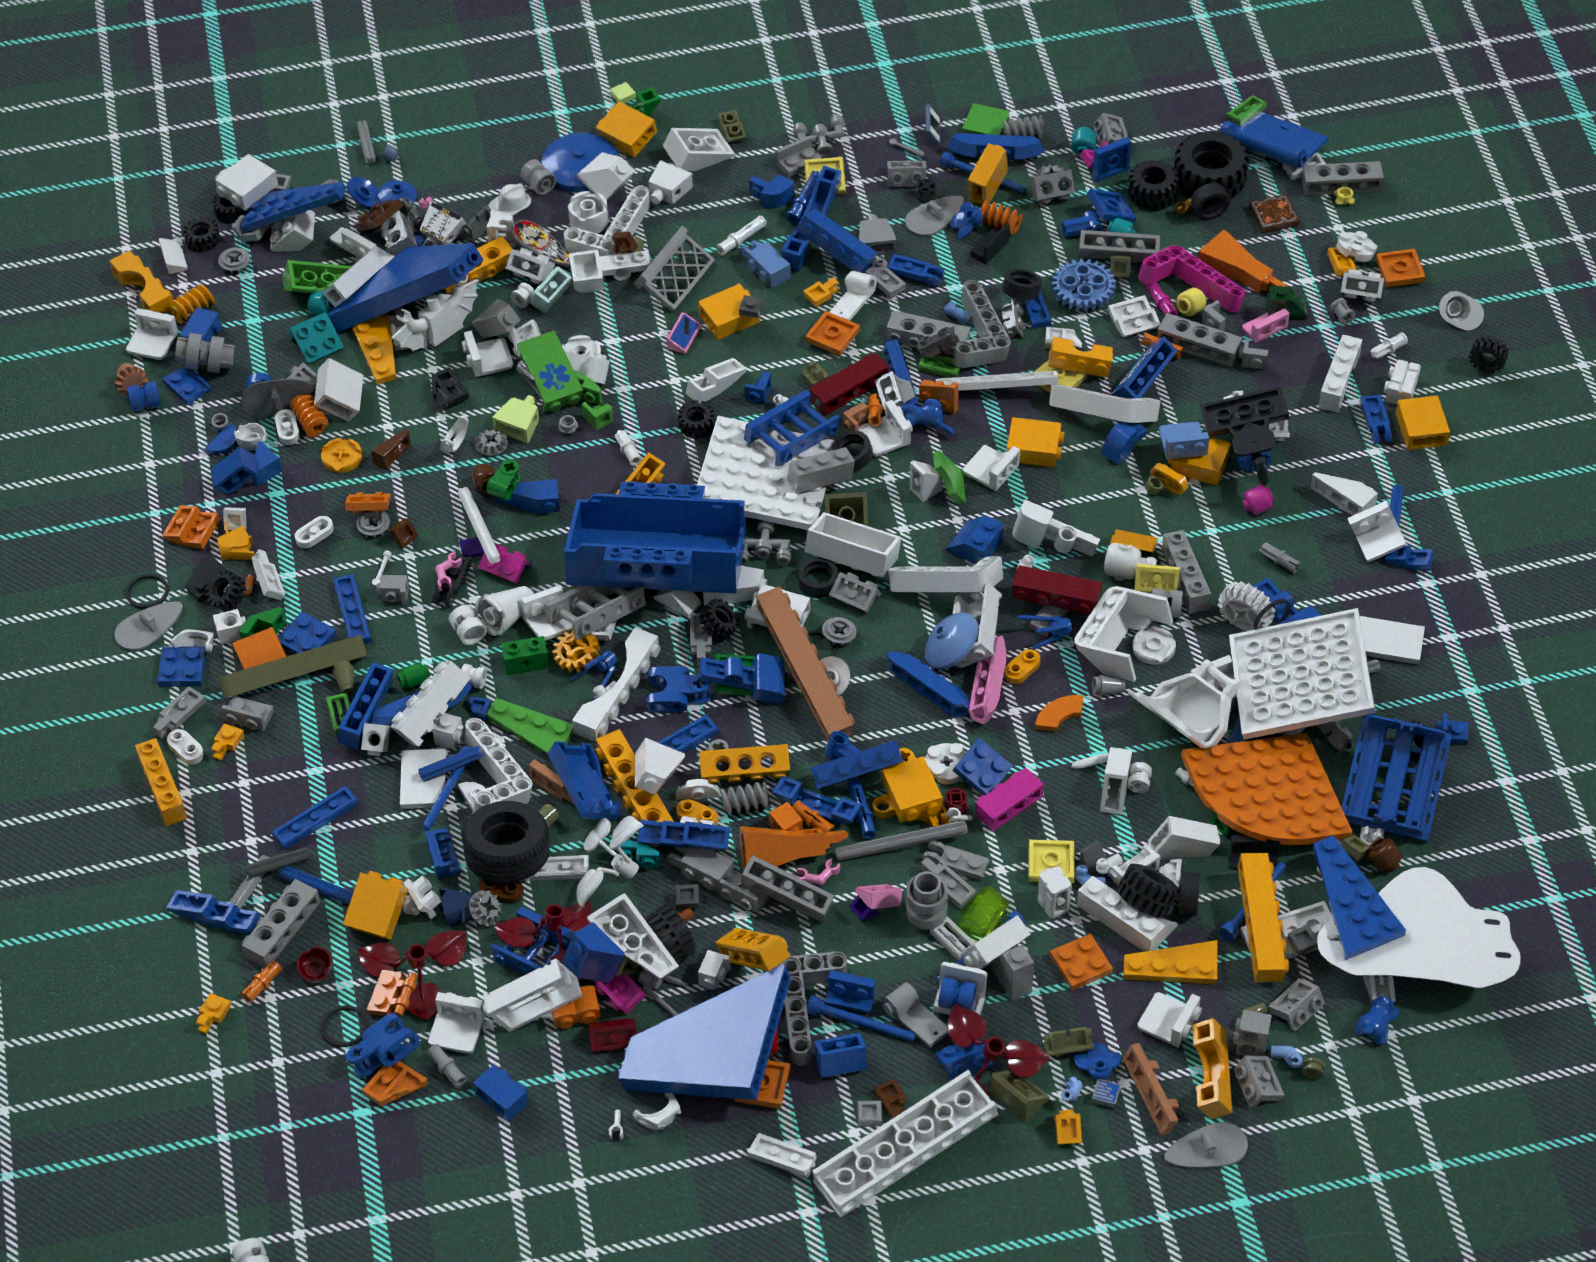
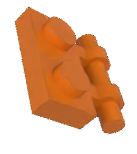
M364 492L349 494L345 501V511H351L352 513H361L364 510H372L374 513L384 512L388 510L391 494H383V492H376L375 494H364Z
M382 970L367 1007L368 1013L370 1015L386 1016L395 1009L394 1014L402 1017L404 1010L408 1009L409 997L416 988L417 984L415 981L418 975L414 972H409L407 979H405L403 972Z

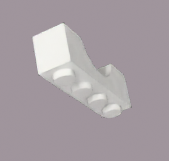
M1342 335L1321 390L1318 408L1339 412L1351 371L1355 370L1360 357L1362 339Z

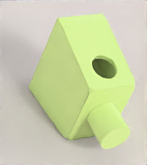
M527 396L524 401L511 398L492 417L493 428L496 431L502 430L504 435L529 443L539 421L538 407L536 406L537 400L533 396Z

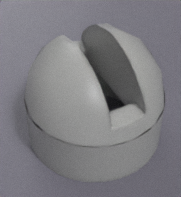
M223 413L215 414L211 420L213 427L218 431H222L229 424L227 416Z

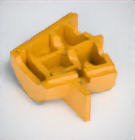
M224 521L226 534L217 537L221 559L252 560L251 557L255 555L254 551H250L251 545L254 544L252 537L248 536L244 526L229 532L227 522Z

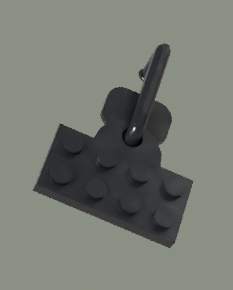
M1281 386L1201 404L1200 410L1209 438L1229 434L1233 439L1232 444L1235 453L1242 457L1252 455L1259 483L1263 487L1267 486L1269 482L1265 463L1267 459L1262 457L1261 453L1272 450L1276 445L1274 433L1270 430L1269 424L1290 419Z

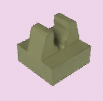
M1111 255L1110 274H1114V277L1130 278L1131 256Z
M815 361L808 364L806 370L801 372V377L810 387L829 378L826 371L819 364H816Z
M1355 835L1344 839L1341 843L1347 854L1353 856L1355 864L1368 855L1370 850L1369 845Z

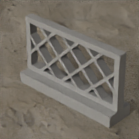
M683 225L633 283L639 289L643 286L672 312L715 260L686 234L688 230ZM684 241L691 247V252L683 251L682 243ZM672 256H680L681 264H673ZM685 256H692L694 264H686ZM697 256H702L708 261L707 264H698ZM662 268H670L671 277L663 276ZM674 268L682 269L684 277H676ZM687 269H695L696 277H688ZM659 281L661 289H655L650 282ZM664 281H672L673 289H665ZM677 281H685L686 290H678ZM666 294H674L676 302L674 304L667 299Z

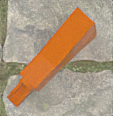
M1226 230L1221 231L1199 250L1198 259L1222 275L1243 283L1257 293L1263 290L1267 291L1270 286L1287 287L1286 284L1273 277V270L1255 259Z
M739 827L743 871L752 855L776 867L798 858L826 855V849L830 848V843L841 842L848 838V833L845 830L823 832L820 828L787 831Z

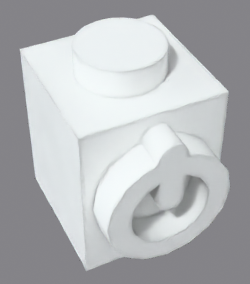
M444 713L437 720H434L435 726L431 732H433L436 745L455 750L458 744L463 743L465 726L462 725L461 717Z

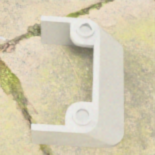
M1119 586L1109 588L1074 639L1077 650L1103 674L1135 682L1136 676L1131 656L1115 650L1129 629H1145L1152 621L1172 625L1173 619L1168 598Z

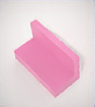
M1285 308L1270 316L1266 313L1243 324L1242 330L1257 343L1287 328L1290 313Z

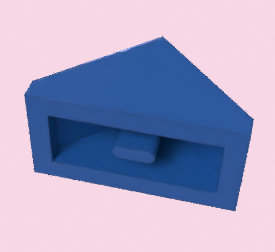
M258 441L255 453L257 475L252 478L254 486H259L282 472L279 457L263 442Z

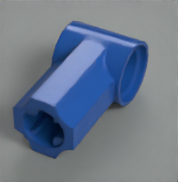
M1092 210L1085 212L1080 218L1062 221V230L1064 237L1080 235L1081 230L1103 231V225L1098 213Z
M834 731L830 734L824 749L825 756L831 760L860 752L858 748L849 743V737L840 731Z

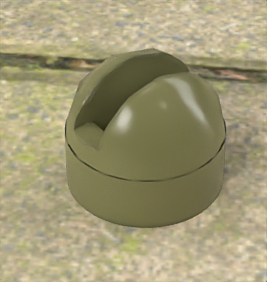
M1156 476L1149 477L1145 485L1146 491L1151 495L1158 494L1164 486L1163 481Z

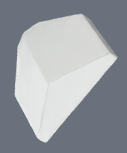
M1046 327V349H1050L1053 337L1073 340V346L1076 349L1082 348V342L1075 335V330Z

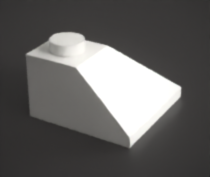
M601 153L576 176L595 195L596 192L600 193L607 201L629 181L635 170L622 157Z

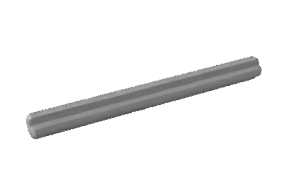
M958 821L835 848L837 860L840 861L962 835L968 831L965 821Z

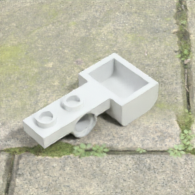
M598 250L569 253L574 289L580 293L603 290V276L613 275L616 280H626L630 277L631 272L644 271L651 263L648 250L600 257Z
M1024 500L1012 530V535L1017 541L1037 549L1040 547L1045 536L1054 540L1055 549L1061 553H1068L1073 548L1093 557L1100 541L1099 538L1053 519V511Z

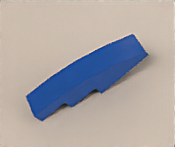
M641 819L640 821L644 826L639 829L638 843L691 849L727 850L730 827L685 821V823L665 820L658 822Z
M176 890L166 907L168 911L212 927L248 935L253 932L261 918L257 911L239 909L235 903L217 901L213 895Z

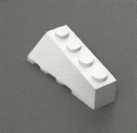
M1094 876L1078 890L1077 906L1144 952L1155 950L1178 926V923L1166 918L1150 916L1137 910L1123 900L1116 891Z

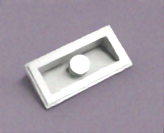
M159 238L168 273L173 274L188 270L180 242Z

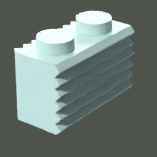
M556 267L533 292L530 303L542 313H547L549 308L568 290L572 279L571 276L560 267Z

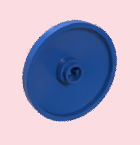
M573 133L553 141L543 153L542 164L556 177L555 186L557 188L570 192L591 191L576 175L601 153L618 156V152L615 146L602 136L591 133Z

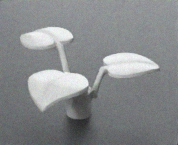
M627 816L617 825L613 831L610 847L602 840L608 835L611 828L610 821L606 818L601 819L596 828L587 836L584 843L586 851L591 852L600 844L614 858L611 862L613 870L598 867L597 870L591 869L580 880L576 897L578 903L583 908L587 899L600 885L603 879V872L613 874L616 877L620 874L628 880L637 873L639 865L632 861L620 848L630 836L644 826L634 817Z

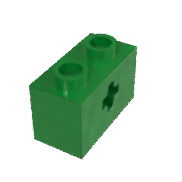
M544 636L501 643L506 676L549 669Z

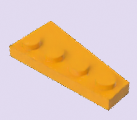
M390 314L352 326V331L377 385L396 380Z

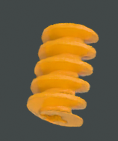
M199 284L196 286V289L192 288L189 292L183 293V296H178L176 300H171L169 305L175 320L182 324L181 317L187 321L189 320L188 313L192 316L196 307L201 308L203 306L205 309H208V301L214 305L215 300L210 291L205 286Z

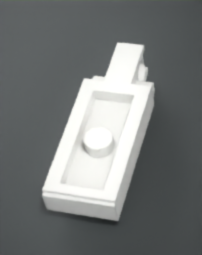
M258 549L251 558L264 596L281 600L285 596V592L275 564L269 563L266 552Z

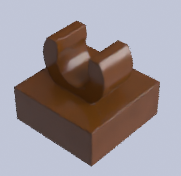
M630 231L615 232L611 237L614 242L612 250L615 254H618V252L623 254L635 252L638 248Z
M407 518L401 520L389 532L393 540L401 548H404L418 537L411 521Z

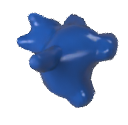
M927 399L922 407L913 404L900 406L904 412V418L910 421L912 427L915 425L938 427L950 435L955 434L950 426L943 423L942 405L938 400Z
M1379 995L1378 998L1372 1001L1369 1012L1360 1017L1354 1032L1358 1036L1365 1034L1372 1037L1377 1045L1385 1044L1388 1041V1025L1400 1013L1398 1007H1394V1001L1390 998Z

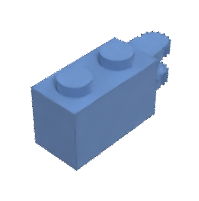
M754 240L750 242L752 250L745 245L741 247L742 255L748 260L749 269L754 271L761 281L768 284L771 288L791 278L790 263L768 242L761 245Z

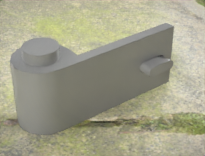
M905 982L883 998L884 1004L882 1006L884 1011L889 1016H894L930 1048L949 1034L948 1026L920 1003L916 990L909 983Z

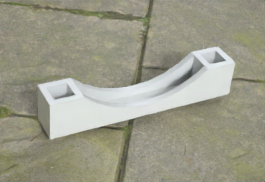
M636 627L625 641L627 661L620 679L604 695L581 706L572 720L574 734L594 742L601 735L604 736L606 734L611 720L616 719L619 708L627 702L631 690L638 686L640 677L648 671L652 659L658 656L660 646L657 635Z

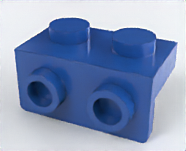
M973 1042L965 1048L953 1045L947 1046L942 1051L935 1053L937 1062L947 1071L949 1081H952L967 1070L970 1071L971 1076L977 1074L986 1060L983 1056V1047L985 1045H975ZM992 1061L989 1062L986 1069L991 1068L993 1066Z

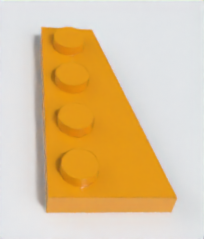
M1217 940L1124 955V979L1217 984Z

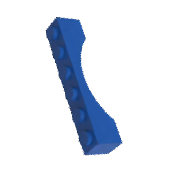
M823 165L816 179L804 215L814 208L825 216L827 215L841 186L842 171ZM801 221L795 231L788 236L781 252V256L790 263V268L800 271L813 242L796 231Z

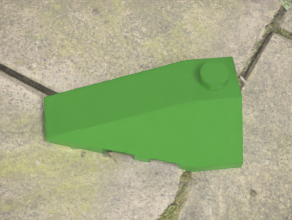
M287 260L282 276L284 290L302 293L324 291L351 266Z

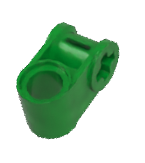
M511 459L501 463L494 476L490 478L486 492L503 500H509L521 481V475L518 472L519 464Z

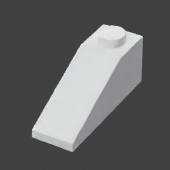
M1316 472L1312 475L1310 488L1352 516L1376 505L1378 493L1362 482Z

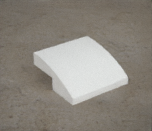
M1145 295L1109 305L1107 308L1113 323L1123 338L1153 330L1160 326L1154 308H1150Z

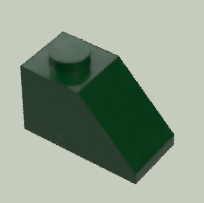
M1269 287L1266 300L1268 316L1285 308L1290 313L1289 318L1308 319L1306 302L1290 287Z

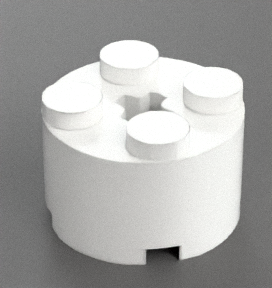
M583 191L575 194L570 199L568 211L571 228H579L596 234L608 228L607 201L603 195L597 192L595 195L590 194V191Z

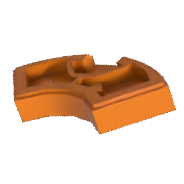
M1084 695L1064 696L1047 704L1036 719L1035 729L1057 732L1059 725L1065 720L1072 717H1081Z

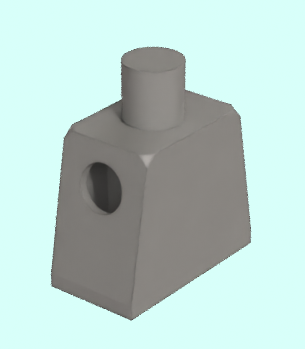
M869 214L866 220L860 222L859 240L878 253L877 256L896 254V236L888 219H878L877 215Z

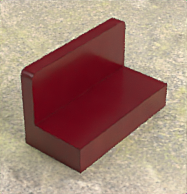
M636 1018L589 1023L591 1052L626 1048L629 1045L630 1038L637 1035Z

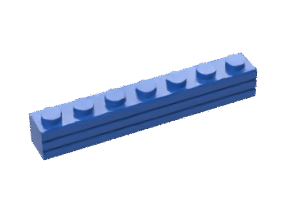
M898 340L885 341L883 351L887 355L886 361L890 364V372L893 371L899 378L911 382ZM916 394L914 398L906 401L905 404L918 406Z

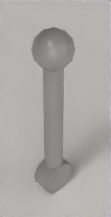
M896 139L889 140V145L892 147L897 146L917 154L919 158L924 156L922 150L917 151L900 144Z

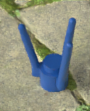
M1017 616V619L1051 621L1050 627L1037 629L1036 633L1051 632L1055 636L1034 645L1033 649L1045 646L1056 640L1064 639V635H1070L1072 632L1071 622L1068 618L1061 619L1060 616Z
M605 650L599 657L586 664L583 670L571 677L570 681H575L596 667L601 672L608 671L600 684L605 687L611 675L617 670L614 666L618 662L617 657L610 650Z

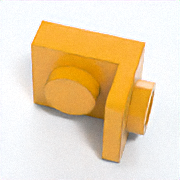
M1060 1110L1059 1115L1054 1116L1057 1145L1082 1143L1080 1114H1074V1110Z

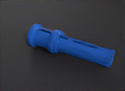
M815 170L812 171L801 194L793 200L791 210L785 215L789 222L798 225L811 198L816 179L820 173L819 171H816V174Z

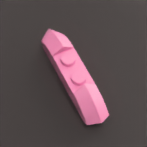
M1003 635L996 637L994 640V655L977 663L969 714L972 720L981 724H985L991 719L1000 698L1006 664V647Z

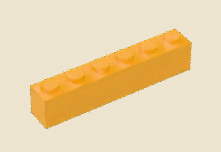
M1241 853L1237 867L1255 982H1283L1285 973L1289 971L1288 959L1284 958L1286 943L1285 939H1281L1283 924L1282 920H1278L1280 905L1279 901L1275 900L1277 886L1276 882L1272 881L1274 872L1273 862H1269L1268 853Z

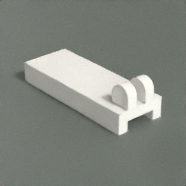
M758 1133L748 1150L750 1158L804 1177L810 1176L817 1159L815 1152Z

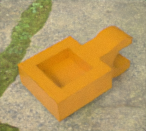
M834 277L824 284L818 281L803 291L804 297L815 307H818L832 298L831 294H836L839 291V288L836 286L839 282Z
M224 723L214 738V744L211 748V751L215 752L213 758L222 760L228 749L234 751L244 737V730Z
M210 993L199 1009L200 1016L196 1024L200 1026L197 1030L206 1034L214 1021L221 1023L232 1006L231 1001Z

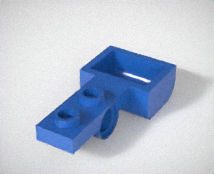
M1269 578L1252 586L1254 588L1257 587L1261 592L1264 591V595L1270 597V602L1286 599L1291 604L1288 617L1276 625L1321 616L1312 605L1298 612L1294 607L1291 595L1286 590L1280 591ZM1285 603L1273 606L1276 610L1274 613L1276 622L1282 618L1286 611Z
M761 653L756 654L751 662V667L743 666L742 659L737 657H729L724 661L702 657L699 662V680L751 690V699L778 705H782L785 701V661L780 657Z

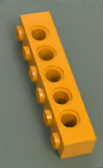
M619 729L597 738V748L594 751L599 761H603L606 775L608 777L611 776L614 780L613 786L616 792H621L623 804L626 809L630 808L631 816L639 822L641 819L663 822V820L673 821L657 793L654 795L635 787V754L621 730Z

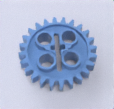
M1073 259L1071 265L1065 262V267L1059 266V271H1054L1051 290H1053V296H1057L1056 301H1062V306L1069 304V309L1076 307V310L1079 311L1080 308H1084V311L1087 312L1088 308H1091L1095 311V306L1103 308V303L1109 304V299H1113V294H1115L1116 280H1114V274H1110L1111 269L1105 270V264L1098 266V261L1092 264L1090 259L1087 262L1080 259V262L1077 263Z

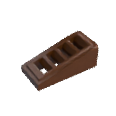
M409 430L401 431L372 449L373 463L386 470L411 445Z

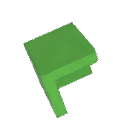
M586 402L581 404L583 418L596 431L613 422L612 407L608 403L603 406L597 405L594 408H591Z

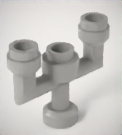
M840 115L831 117L830 124L835 131L828 132L826 126L817 124L812 130L813 135L809 136L811 143L819 142L817 152L821 157H828L833 153L832 145L827 143L826 140L845 136L843 129L844 121ZM796 123L793 126V132L797 139L800 140L807 137V129L804 124Z
M760 521L757 530L761 533V538L746 539L742 565L746 564L749 559L748 547H755V553L762 559L768 558L771 555L772 548H780L776 554L777 563L782 566L788 565L791 560V553L789 552L790 540L769 539V535L774 532L775 525L773 522Z

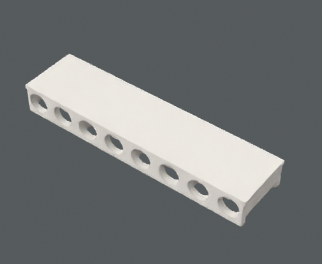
M967 1070L814 1169L813 1183L841 1218L997 1116L996 1103L989 1099L972 1078L970 1071Z

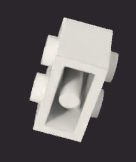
M525 248L511 250L506 269L514 271L513 275L522 278L527 276L531 278L530 281L541 284L554 269L555 263L550 262L547 256L538 254V257L532 255L533 251Z
M1349 269L1348 273L1344 272L1341 292L1345 293L1344 297L1356 298L1357 295L1365 296L1364 300L1375 302L1377 298H1381L1384 278H1380L1381 274L1369 272L1368 276L1360 275L1361 271Z

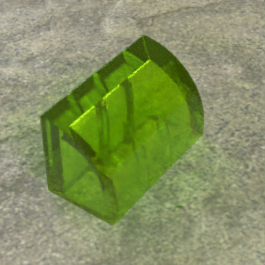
M989 885L977 893L958 926L971 935L984 938L994 930L1010 902Z

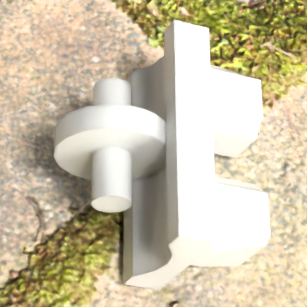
M421 876L415 882H412L410 879L403 882L410 894L405 897L402 906L403 911L406 914L418 915L420 910L421 912H426L430 919L436 916L433 909L441 902L440 898L432 890L424 895L432 888L430 881Z

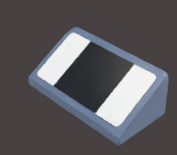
M926 104L925 144L940 145V117L930 104Z

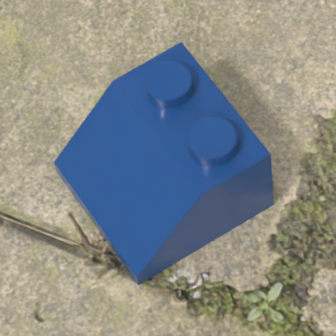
M986 515L967 520L947 546L946 551L973 564H977L983 558L992 556L1004 540V523Z
M592 922L573 934L561 962L578 978L610 983L625 953Z

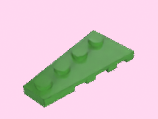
M498 698L495 699L487 712V719L508 733H514L524 743L528 742L533 745L535 750L541 754L543 752L547 754L555 741H562L567 745L574 733L573 724Z

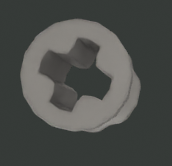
M1343 298L1335 300L1330 306L1331 312L1337 315L1342 325L1349 324L1355 318V312L1349 309L1347 302Z

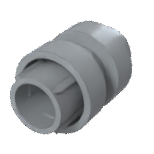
M190 333L189 338L178 337L175 361L185 362V369L198 370L199 365L208 366L207 372L220 374L221 368L232 369L235 346L224 344L225 338L212 336L211 342L202 341V334Z
M921 872L914 876L908 882L906 888L907 918L919 929L930 930L938 927L947 917V884L940 876L933 872Z

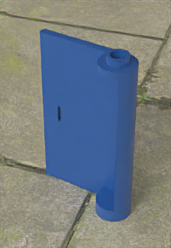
M1260 112L1242 126H1239L1238 123L1225 121L1219 130L1224 135L1228 136L1229 134L1233 136L1234 140L1238 139L1242 146L1248 150L1296 168L1305 165L1329 140V137L1263 112Z

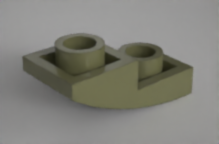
M736 110L718 113V121L728 143L746 139L742 122L739 121Z

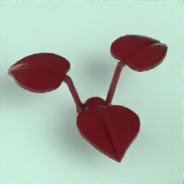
M586 901L584 908L577 903L564 909L560 905H549L545 910V918L540 919V924L536 930L534 923L524 917H515L502 923L494 924V930L505 944L515 948H524L533 944V935H538L543 925H545L549 931L557 932L561 953L553 955L549 965L551 960L555 958L562 963L565 951L561 929L564 926L577 932L590 924L586 918L592 914L590 901Z
M447 931L436 934L429 939L426 948L421 944L412 945L408 953H404V957L399 962V952L396 947L385 942L358 948V956L365 971L375 978H379L382 970L394 971V967H400L408 959L409 965L417 969L419 986L416 985L414 992L410 994V1003L407 1011L423 1020H428L437 1013L435 999L437 993L441 991L435 983L423 985L422 967L425 966L427 957L431 960L436 958L438 964L446 967L458 964L465 954L467 934L465 931Z
M957 1004L953 1006L948 1017V1033L951 1040L963 1048L968 1047L972 1042L975 1045H985L983 1047V1056L986 1060L978 1072L975 1081L988 1097V1088L978 1082L990 1061H996L1003 1055L1004 1059L1009 1060L1008 1069L1012 1074L1020 1078H1029L1035 1075L1049 1060L1050 1056L1042 1048L1026 1040H1014L1007 1045V1049L1005 1048L1004 1041L999 1037L980 1040L984 1037L987 1027L983 1017Z

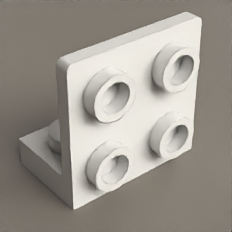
M984 445L962 469V473L997 491L1019 466L1020 449L1013 446L1008 452L1002 454Z
M1387 501L1347 518L1367 562L1374 561L1407 545Z
M560 585L521 598L523 620L537 637L544 636L545 640L565 634V631L569 633L573 629L572 624L565 619L554 624H550L546 619L544 603L563 594V589Z

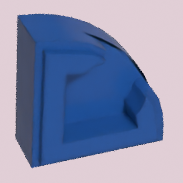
M470 696L469 705L472 714L478 719L486 721L487 712L491 707V699Z

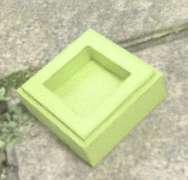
M627 82L610 89V94L617 102L625 103L636 98V92Z

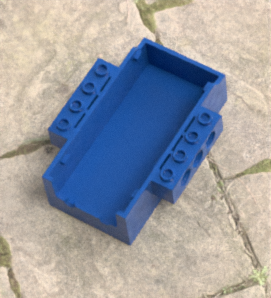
M632 481L621 482L619 494L594 493L589 499H577L564 549L566 585L637 588L642 586L643 589L737 594L746 544L745 501L706 499L705 486L695 484L680 485Z

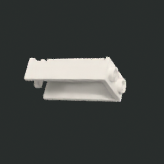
M990 583L985 584L984 595L980 592L971 593V597L976 601L974 603L968 604L959 595L955 596L953 614L966 612L971 614L976 620L981 618L980 625H978V642H975L969 653L960 662L955 664L960 669L991 657L995 653L993 648L999 599L1002 598V594Z
M555 958L551 960L550 965L546 964L544 968L540 967L490 992L489 995L483 994L485 1002L483 1009L488 1017H492L499 1026H503L507 1031L511 1032L582 997L577 977Z

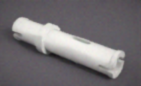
M758 216L736 233H731L726 240L716 246L717 252L724 256L733 248L740 247L743 241L763 227H766V220L762 216Z

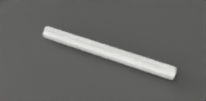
M460 488L458 490L460 500L491 564L498 563L500 555L469 488Z

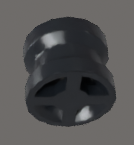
M922 179L917 183L918 201L928 203L935 200L936 183L933 180Z

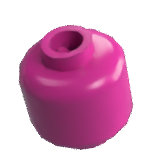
M1258 485L1244 493L1245 500L1242 501L1246 512L1251 511L1253 515L1257 516L1270 510L1272 503L1275 501L1268 487L1265 488L1263 485Z

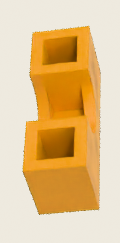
M1053 337L1049 351L1048 367L1108 378L1113 362L1112 347L1093 344L1091 351L1083 352L1073 346V340Z

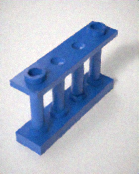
M804 390L747 423L744 440L750 444L757 439H761L777 452L775 465L778 467L827 437L833 436L838 431L839 416L835 415L826 420L810 407L811 394ZM805 413L819 425L812 429L797 416ZM791 422L805 434L797 438L782 424ZM775 430L787 439L789 443L781 446L767 433Z
M522 906L516 912L517 917L531 920L535 925V930L540 924V919L545 918ZM543 925L538 933L539 936L523 957L512 952L515 947L506 944L503 948L494 943L491 946L493 959L498 964L507 965L525 975L540 967L544 968V965H549L553 955L561 954L557 932H551ZM563 926L561 932L565 951L573 934L576 932ZM546 941L558 944L543 967L532 962Z

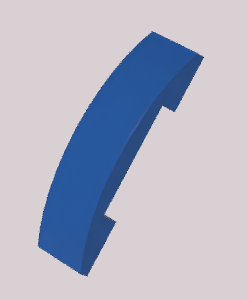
M785 776L781 777L772 791V795L784 803L788 802L791 807L800 800L811 810L818 811L820 816L826 821L833 823H852L861 808V804L843 797L837 801L806 790L801 782Z

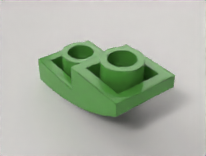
M574 370L583 389L582 399L601 406L602 393L600 387L587 376Z

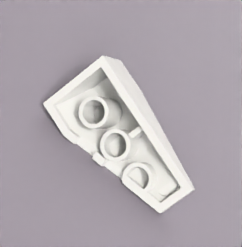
M625 893L586 918L589 923L594 922L625 953L624 955L659 980L679 967Z

